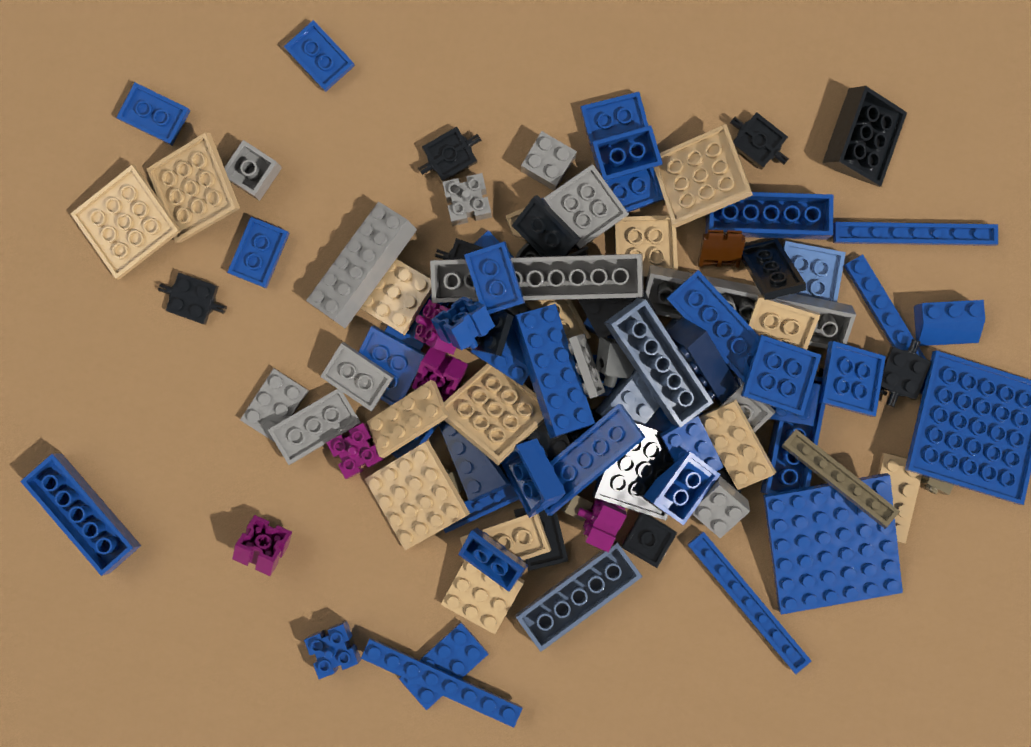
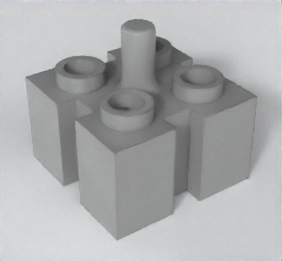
M482 173L466 176L467 182L459 183L458 178L443 182L447 203L452 202V205H448L452 226L468 223V217L475 216L476 221L492 217L488 197H482V195L486 194Z

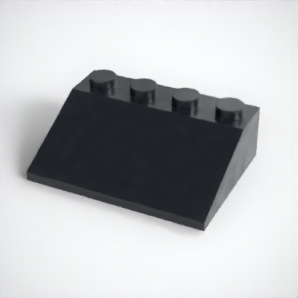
M867 86L849 88L822 163L837 172L881 187L907 112Z

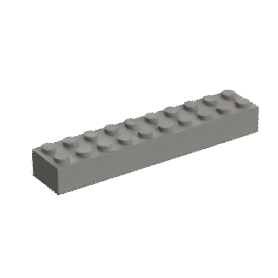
M643 253L511 258L524 300L643 297ZM466 259L430 261L432 303L456 302L463 296L471 299L473 302L479 301Z
M650 265L644 291L655 309V314L677 319L683 317L668 301L667 297L693 273ZM705 276L748 323L757 297L761 295L757 286ZM789 294L775 298V300L820 313L809 345L827 349L828 342L830 341L847 344L856 317L852 305L798 294Z

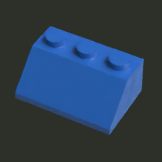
M651 125L593 141L591 145L596 168L605 181L663 165Z
M984 300L931 302L915 305L916 340L921 342L919 346L979 343L985 323Z
M511 324L502 356L471 350L473 354L520 385H523L529 377L513 324Z
M537 438L516 445L514 451L501 463L529 518L557 503L566 494L563 484L555 474L554 467L549 462L544 448L540 445Z
M478 528L473 529L469 533L458 554L508 592H510L528 566L520 557L511 553L505 546L499 544Z

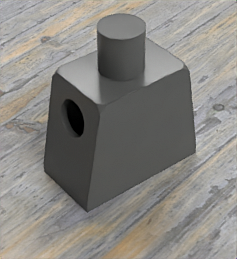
M599 338L595 367L605 375L603 384L614 388L617 378H630L634 367L615 339Z

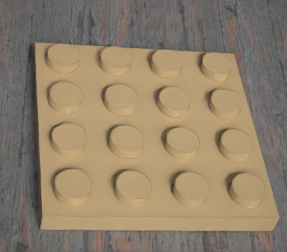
M727 124L661 152L660 156L663 165L654 167L672 224L675 228L753 195Z
M203 133L147 168L157 197L181 230L180 233L173 237L175 243L187 240L240 209L211 133Z
M135 165L129 166L70 213L115 279L119 280L181 232Z
M488 363L444 402L449 415L445 421L497 465L514 451L516 445L521 444L544 422L536 394L526 385H520Z
M429 440L365 478L366 483L404 550L409 549L470 514Z

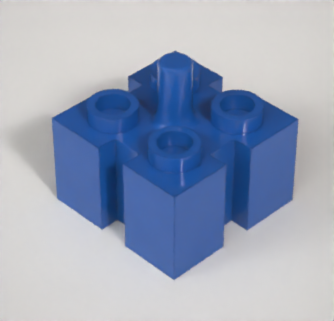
M464 296L450 305L451 308L448 311L443 310L431 319L440 339L448 344L451 343L460 350L468 347L471 349L476 348L478 343L475 337H483L488 334L489 330L495 327L486 306L478 302L473 303L471 299Z
M347 621L332 626L327 630L328 634H325L324 630L304 639L309 655L315 654L317 658L313 665L318 679L334 674L340 665L342 670L359 664L362 660L356 644L350 645L349 640L353 635Z

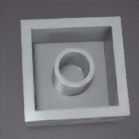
M541 131L521 164V172L555 191L576 158L577 151Z
M244 140L224 167L231 183L259 201L282 169L277 161Z
M719 476L692 515L721 538L750 512L749 502L741 493Z

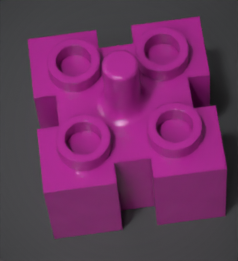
M429 300L423 310L424 316L418 315L416 317V323H419V325L416 327L414 338L432 348L454 355L456 347L440 339L431 321L433 317L443 310L448 311L450 307L439 303H432Z
M430 347L420 363L419 373L415 377L412 388L416 390L428 381L433 380L437 384L443 402H445L458 390L468 364L452 356L445 357V352Z
M366 423L350 429V436L348 437L339 435L326 442L332 455L340 457L342 460L338 466L345 479L363 471L361 466L365 464L367 467H372L385 460V458L379 457L376 446H372L369 441L372 439V435Z
M596 498L591 508L593 513L580 507L577 515L586 519L583 524V534L586 535L585 542L609 553L616 534L620 530L627 514L625 507Z
M254 515L247 526L246 533H242L235 544L232 559L246 566L249 563L255 564V570L271 576L278 565L279 557L282 558L289 546L292 531L278 525L276 528H272L269 526L270 521Z

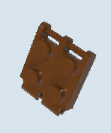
M708 230L707 234H703L698 267L716 265L718 268H721V266L739 268L745 245V235L741 234L742 231L727 230L726 234L723 233V230Z

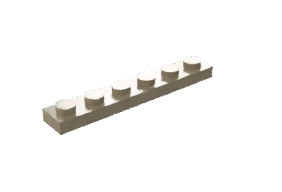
M797 429L782 445L785 450L884 529L890 525L900 512Z

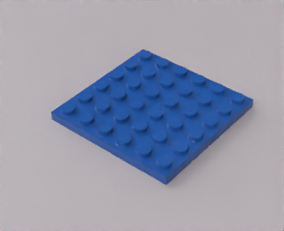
M937 350L932 351L930 360L932 362L927 373L905 470L1014 504L1024 505L1031 475V380Z
M888 473L859 478L893 505L891 479ZM828 483L763 495L778 610L781 615L903 593L895 518L884 529Z

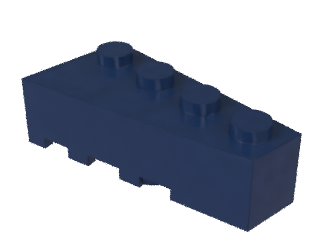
M682 317L667 332L712 401L715 399L723 404L739 388V385L707 331Z
M446 421L438 424L469 501H478L512 485L495 462Z

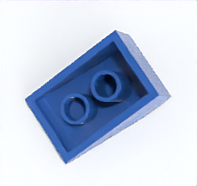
M688 451L653 482L643 497L684 526L721 474Z

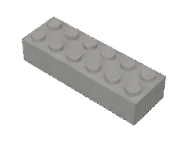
M378 201L306 301L346 328L417 229L406 218Z

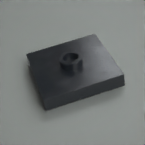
M640 513L621 548L658 568L678 532L649 515Z

